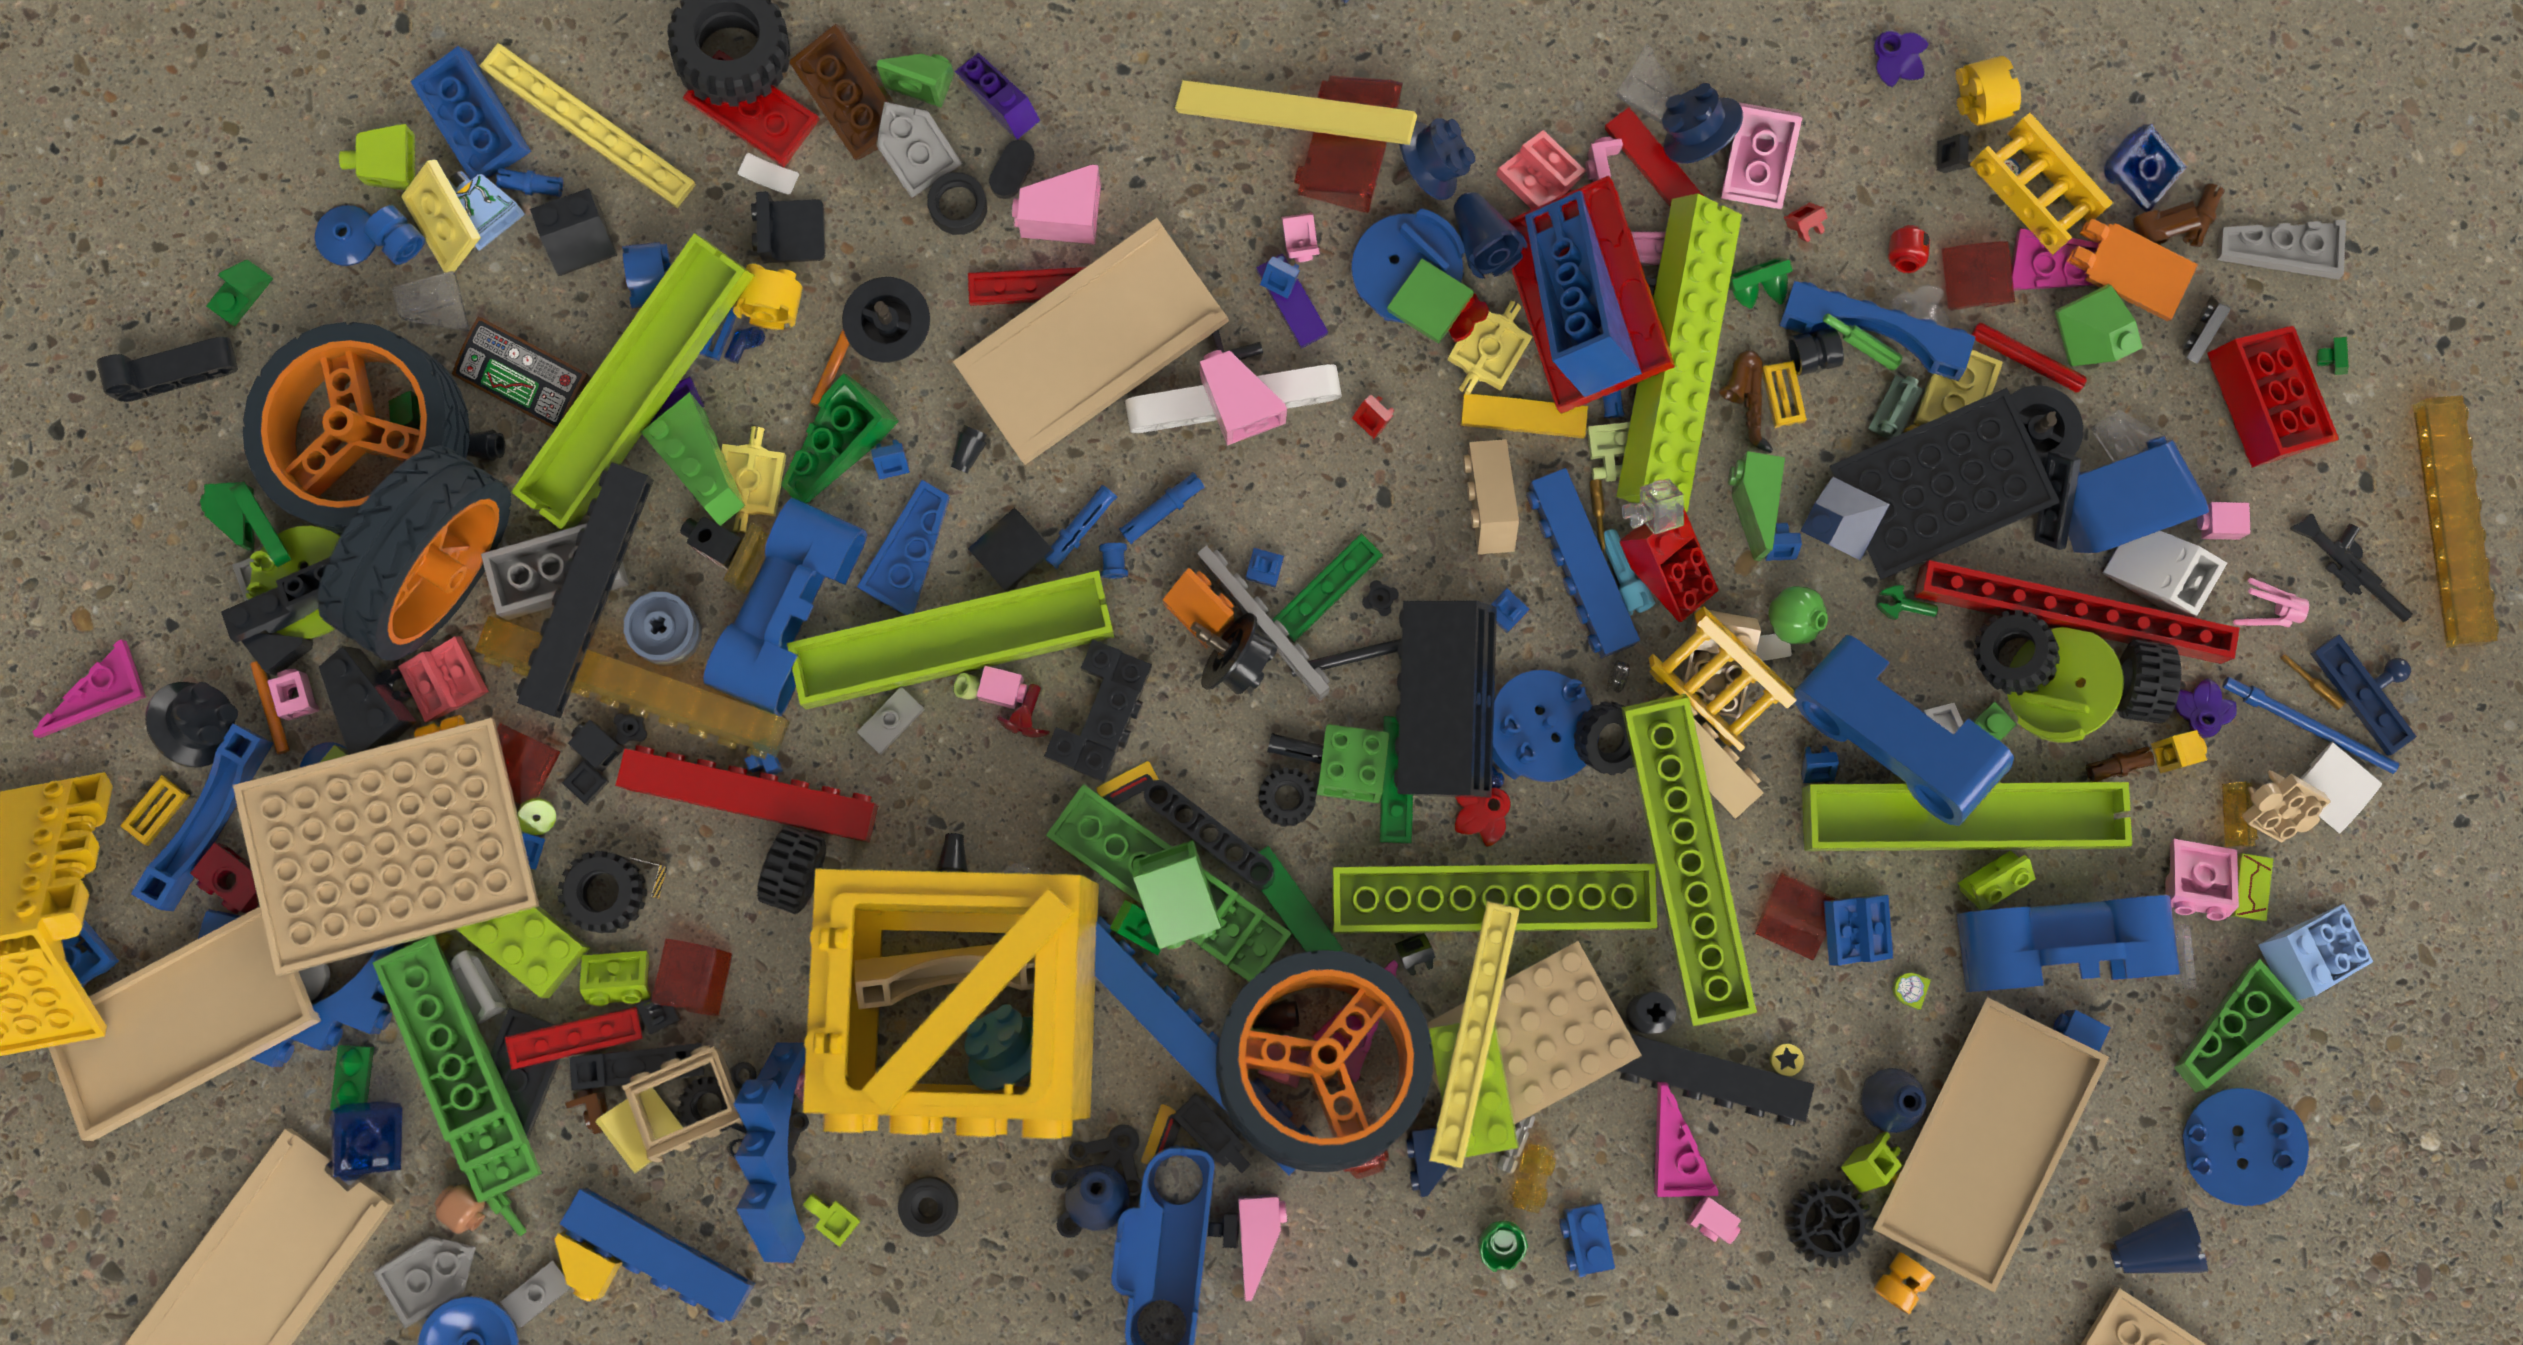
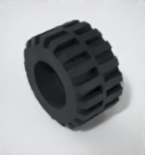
M2015 610V614L2012 615L2009 611L2002 612L2003 617L1999 619L1994 615L1989 619L1991 622L1989 626L1982 625L1980 628L1982 634L1981 636L1976 635L1974 641L1977 645V648H1974L1976 664L1987 682L1989 681L1995 689L1999 690L2000 688L2009 695L2012 692L2022 695L2026 690L2034 693L2038 691L2037 686L2041 683L2045 687L2049 683L2048 677L2055 675L2057 671L2055 665L2059 664L2060 661L2058 643L2047 623L2042 619L2039 620L2031 612L2025 615L2023 610ZM2016 638H2025L2034 643L2035 652L2027 664L2017 668H2009L2001 665L1999 662L2000 650L2008 641Z
M2132 640L2120 658L2124 676V688L2116 710L2123 719L2163 724L2170 717L2179 696L2182 676L2180 655L2177 648L2173 645Z
M791 826L784 827L774 839L764 861L757 887L758 901L795 915L798 914L806 906L814 891L815 869H822L826 854L825 839Z
M595 851L593 854L588 852L582 854V859H574L570 863L572 865L570 870H564L562 875L565 876L564 882H559L558 889H562V895H558V901L564 905V908L561 909L564 915L571 918L569 921L574 925L580 926L581 929L596 933L617 932V929L627 928L631 920L636 921L639 917L637 914L638 910L644 909L645 903L642 902L643 896H647V889L643 888L642 883L646 881L644 876L639 874L638 871L640 869L623 856L604 851ZM607 873L612 875L618 883V897L609 909L596 911L588 902L587 889L595 877Z

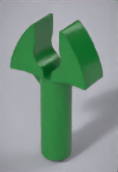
M1904 585L1892 586L1879 593V595L1891 596L1895 602H1898L1894 606L1884 603L1876 605L1885 616L1894 621L1898 619L1899 612L1903 610L1935 617L1938 613L1937 605L1906 598L1903 594Z

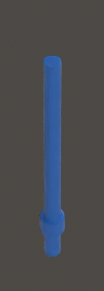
M2229 676L2223 682L2222 688L2242 697L2243 702L2255 708L2260 706L2392 774L2399 768L2398 762L2266 696L2265 691L2253 685L2248 687Z

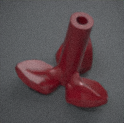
M1030 684L1022 706L1013 712L1009 720L998 715L996 718L998 722L1008 731L1014 734L1020 731L1025 737L1038 738L1049 735V730L1032 727V714L1041 687Z

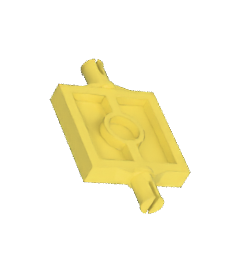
M1515 301L1509 302L1503 315L1489 312L1486 320L1475 323L1471 335L1463 341L1457 342L1447 360L1462 368L1467 374L1461 386H1459L1461 392L1470 383L1465 391V394L1470 395L1478 380L1486 382L1500 391L1503 389L1533 337L1519 329L1513 322L1519 310H1521V305L1517 303L1513 312L1510 313L1516 303Z
M755 426L751 427L749 444L740 446L722 444L721 452L725 456L726 465L734 478L745 505L736 513L733 531L738 533H746L749 515L763 514L776 516L786 455L781 452L769 451L761 446L765 431L761 427H758V429Z

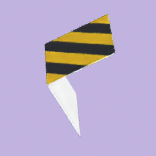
M637 860V861H641V862H645V863H649V864H653V865H658V864H654V863H650V862H646V861H642V860ZM658 865L659 870L651 896L657 899L660 897L667 867Z

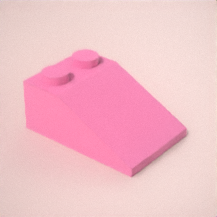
M1739 103L1743 109L1744 117L1739 131L1731 140L1721 199L1782 209L1803 117L1800 113Z
M1278 1194L1239 1196L1245 1301H1252L1281 1232L1280 1223H1287L1285 1201H1279Z

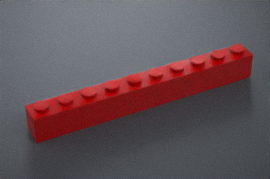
M1928 560L1919 567L1914 593L1916 598L2003 616L2002 612L2009 611L2012 615L2015 614V610H2023L2025 615H2028L2029 612L2035 614L2039 620H2044L2049 627H2065L2092 632L2101 638L2129 644L2132 640L2173 645L2181 656L2218 664L2235 659L2240 631L2239 627Z

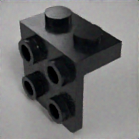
M768 191L756 192V203H751L753 222L757 221V233H752L753 251L759 254L763 263L821 261L825 258L824 204L821 200L773 201Z

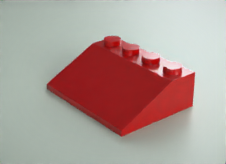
M2294 325L2237 338L2207 352L2211 368L2216 375L2222 390V396L2227 403L2234 427L2238 431L2245 455L2249 459L2252 468L2339 440Z

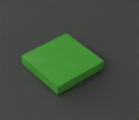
M1421 259L1388 305L1387 312L1439 344L1474 295V291L1429 262Z

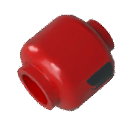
M1906 225L1895 230L1891 234L1889 241L1888 260L1890 264L1902 273H1914L1924 267L1928 262L1930 237L1925 231L1914 225Z

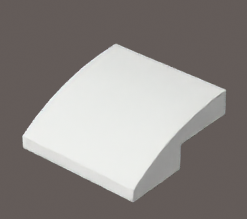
M2333 742L2309 764L2311 767L2300 778L2324 792L2331 802L2323 808L2319 817L2339 834L2362 811L2382 786L2378 779Z

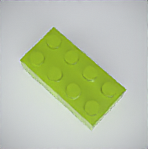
M1496 1022L1494 1024L1465 1158L1519 1148ZM1460 1023L1429 1028L1442 1102Z

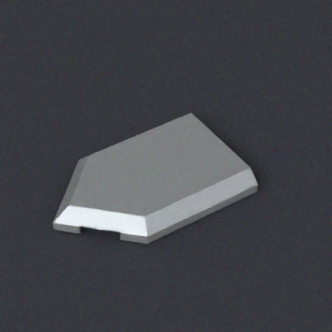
M884 102L876 146L909 196L913 198L931 186L939 177L959 167L962 162L928 111Z
M430 1236L373 1271L404 1328L411 1326L443 1304L464 1293L476 1246Z

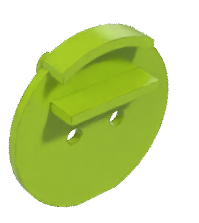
M298 526L277 534L292 560L277 568L264 546L260 551L254 552L250 556V559L254 560V562H250L252 572L250 584L246 588L249 593H246L247 599L278 587L276 580L301 570L300 566L303 562H307L308 566L329 558L341 536L317 526ZM317 609L301 620L277 631V633L284 636L310 639L328 634L335 630V628L320 617L319 610Z
M2065 627L2054 628L2051 631L2058 643V654L2060 656L2059 664L2055 665L2057 671L2054 679L2045 687L2042 683L2038 685V691L2034 693L2026 690L2022 695L2012 692L2011 695L2007 694L2013 712L2018 717L2017 723L2026 731L2038 738L2051 742H2075L2083 740L2085 735L2100 728L2113 715L2123 693V670L2114 650L2098 635L2092 632ZM2031 640L2027 641L2019 649L2009 668L2021 667L2032 659L2035 645ZM2085 679V686L2078 688L2076 686L2077 680Z

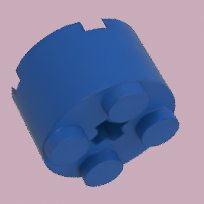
M652 242L622 246L627 288H629L631 294L629 299L632 309L641 308L666 271L670 268L671 262L667 243Z

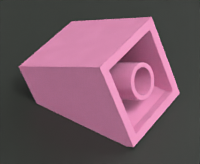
M1098 165L1086 166L1020 188L1019 199H1013L1012 217L1015 218V227H1019L1021 238L1095 244L1101 189Z
M1216 350L1203 357L1204 360L1200 361V378L1227 446L1286 424L1287 408L1285 403L1230 350L1224 353L1221 350Z

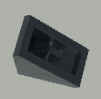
M262 633L255 634L241 641L262 669L274 676L287 669L313 648V642L305 638Z

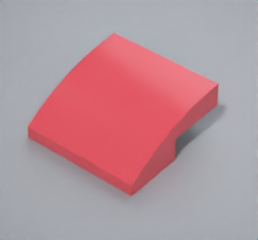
M1543 130L1523 144L1517 155L1500 166L1496 176L1529 208L1534 209L1563 196L1585 175L1586 170Z
M454 636L435 649L423 651L398 666L425 722L440 718L489 692L462 636Z

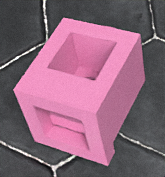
M288 669L279 672L277 678L268 680L278 717L290 721L319 711L307 674L297 671V669ZM297 689L299 697L293 699L292 693Z
M1702 1196L1685 1223L1694 1228H1697L1700 1224L1702 1227L1699 1232L1710 1240L1716 1242L1720 1238L1731 1244L1740 1232L1738 1224L1741 1219L1711 1198Z

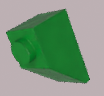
M240 482L204 484V494L201 495L200 499L204 515L236 545L248 551L254 550V529L229 489ZM248 486L252 494L254 495V489Z

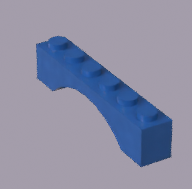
M1797 281L1793 283L1779 324L1781 327L1800 333L1814 334L1820 329L1831 327L1823 322L1824 315L1830 314L1847 326L1856 325L1860 329L1877 332L1895 340L1915 355L1928 372L1955 381L1961 379L1967 368L1976 337L1969 335L1960 328L1950 329L1943 327L1930 319H1917L1908 316L1901 310H1888L1878 307L1874 302L1868 300H1855L1839 291L1829 292L1817 288L1816 285L1810 282L1800 283Z
M236 724L231 725L224 737L225 741L216 750L208 779L192 811L168 845L147 866L131 895L159 910L174 912L194 878L190 874L191 871L214 844L237 806L233 785L253 779L274 744L273 742L245 727Z

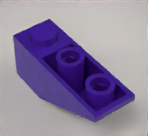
M979 52L955 71L994 118L1017 140L1041 121L1028 97Z

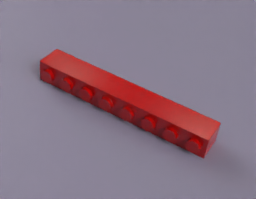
M636 745L634 750L624 749L615 786L621 789L870 843L879 807L871 802V796L853 793L852 798L840 795L841 790L822 786L821 791L809 789L810 783L791 779L790 784L778 782L779 776L760 772L759 778L747 775V769L729 765L728 771L716 768L717 763L704 759H698L697 764L685 762L686 756L667 752L666 757L653 755L655 749Z

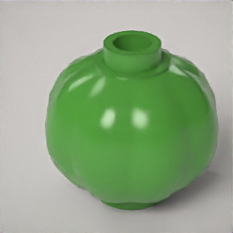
M1792 586L1784 589L1773 600L1769 608V620L1773 631L1781 641L1789 644L1810 643L1826 627L1828 622L1827 610L1822 597L1817 591L1808 587Z

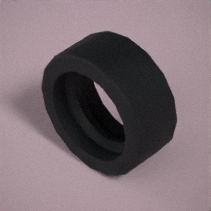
M951 172L939 177L929 190L927 206L933 222L942 231L952 235H965L975 231L983 223L987 214V199L981 184L973 176L963 172ZM954 187L968 189L976 200V207L973 213L963 220H950L941 213L939 208L942 194Z

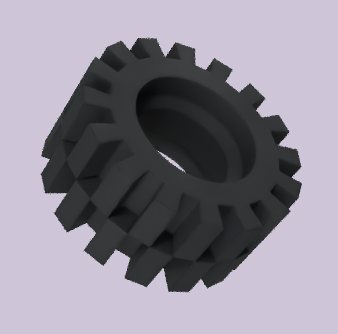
M1288 767L1282 770L1277 769L1267 776L1261 784L1258 795L1259 807L1262 809L1265 818L1270 819L1271 823L1279 824L1281 827L1296 826L1298 823L1304 822L1314 809L1317 797L1314 790L1315 785L1313 781L1308 779V775L1299 772V769L1294 768L1292 770L1288 769ZM1289 785L1298 791L1300 800L1296 807L1283 809L1278 806L1275 801V793L1282 786Z
M702 1077L693 1080L690 1085L683 1089L684 1093L679 1097V1101H681L680 1106H677L678 1112H681L682 1116L680 1120L687 1126L705 1119L699 1114L697 1109L698 1101L704 1094H715L721 1101V1109L728 1108L717 1077ZM722 1128L721 1131H727L729 1128Z

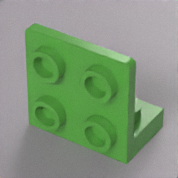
M1328 724L1325 730L1316 795L1379 803L1383 791L1389 733Z

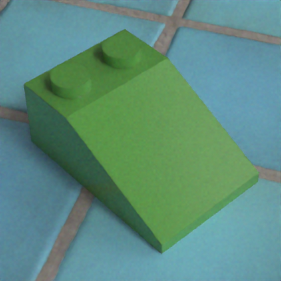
M1747 451L1740 460H1737L1735 467H1731L1728 485L1733 486L1731 495L1753 559L1761 561L1773 550L1785 457Z

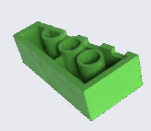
M689 392L642 430L641 433L705 510L721 526L745 505L734 478L726 465L725 456L719 448L715 432L709 424L707 413Z
M2260 959L2251 962L2246 966L2174 1068L2195 1093L2205 1090L2301 1013L2304 1008Z

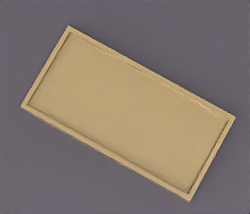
M1155 218L955 359L953 363L1020 460L1026 465L1228 323L1229 319L1158 218Z
M258 907L89 996V999L107 1026L104 1037L48 1048L81 1140L94 1141L315 1025L321 1020L318 1012H314L299 971L282 976L275 975L261 909Z
M1987 997L1873 1230L1995 1293L2109 1057Z
M292 1128L284 1129L125 1345H292L395 1203L363 1180L347 1192L324 1171L325 1165L333 1158Z

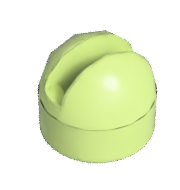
M961 673L954 683L955 695L966 700L976 698L980 680L974 675Z

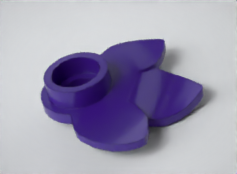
M1894 31L1881 33L1874 42V52L1878 57L1876 70L1880 79L1890 87H1893L1900 77L1906 80L1922 79L1925 76L1919 54L1929 46V43L1919 34L1912 32L1903 35ZM1884 44H1890L1893 47V51H1887L1884 48Z
M2209 678L2201 681L2195 688L2194 693L2180 689L2175 705L2177 713L2189 720L2190 730H2198V734L2202 738L2215 736L2220 731L2222 725L2231 723L2237 712L2236 702L2227 699L2222 700L2220 687ZM2202 718L2208 720L2211 725L2205 724Z

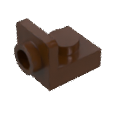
M590 1088L574 1093V1100L565 1102L566 1108L570 1109L586 1105L587 1110L583 1114L587 1128L589 1130L592 1129L593 1135L604 1133L596 1123L599 1117L609 1111L604 1092L593 1093V1089Z

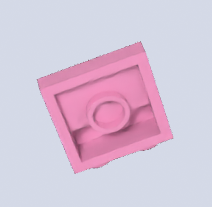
M2174 839L2170 843V873L2165 878L2166 895H2170L2171 907L2175 908L2176 913L2191 915L2196 911L2207 913V918L2210 920L2220 921L2229 917L2239 907L2237 850Z

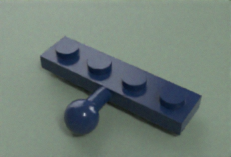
M2340 634L2334 636L2310 653L2387 756L2393 755L2417 737L2382 691L2390 683H2401L2410 677L2411 666L2405 659L2393 658L2389 660L2385 665L2384 673L2373 679Z

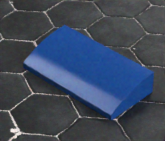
M457 46L410 81L470 180L479 174L488 178L498 173L499 168L505 169L532 152L470 51Z

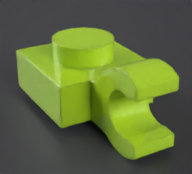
M814 1193L803 1204L806 1209L820 1218L815 1228L839 1247H841L861 1221L859 1217L837 1200L829 1207Z

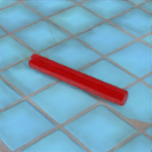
M1978 323L1972 331L1971 335L1976 336L1975 341L2074 392H2080L2086 384V376L1983 323Z

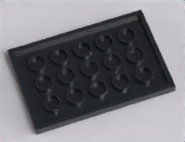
M2007 388L1829 466L1835 478L1890 504L1867 548V552L1880 580L2060 503Z

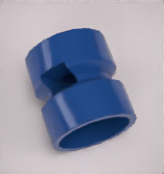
M388 205L375 212L364 226V233L377 246H383V253L395 265H401L411 260L420 252L425 244L424 236L412 224H407L408 220L394 205Z

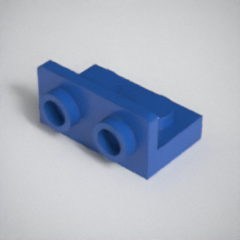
M1602 1203L1563 1210L1564 1218L1559 1219L1562 1237L1569 1240L1571 1251H1566L1569 1271L1575 1270L1576 1276L1584 1277L1586 1274L1615 1269Z

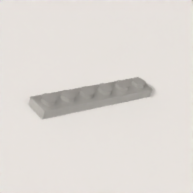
M1207 545L1197 553L1198 562L1243 614L1253 613L1256 615V629L1264 638L1271 640L1272 644L1278 647L1277 653L1314 696L1321 701L1329 694V686L1327 684L1330 680L1319 667L1314 670L1306 661L1309 659L1306 651L1298 643L1293 646L1286 638L1289 635L1286 628L1278 620L1273 623L1266 614L1269 611L1259 597L1256 596L1253 599L1247 593L1248 585L1238 573L1232 575L1225 567L1228 563L1218 550L1212 552Z

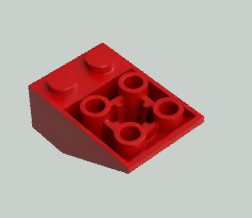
M1684 508L1656 511L1619 541L1630 568L1678 622L1685 620L1719 591Z

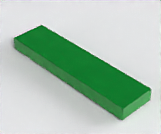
M1362 533L1359 534L1272 619L1273 623L1276 620L1281 622L1289 633L1287 637L1295 643L1383 557V554Z
M1384 716L1383 732L1389 733L1380 806L1379 843L1412 844L1413 795L1397 794V788L1394 784L1395 770L1398 769L1395 741L1399 737V724L1396 716Z
M1267 846L1259 853L1272 863L1275 880L1269 888L1261 891L1304 951H1342V946L1271 848ZM1258 866L1253 869L1251 877L1256 881H1262L1267 878L1269 870L1264 866Z

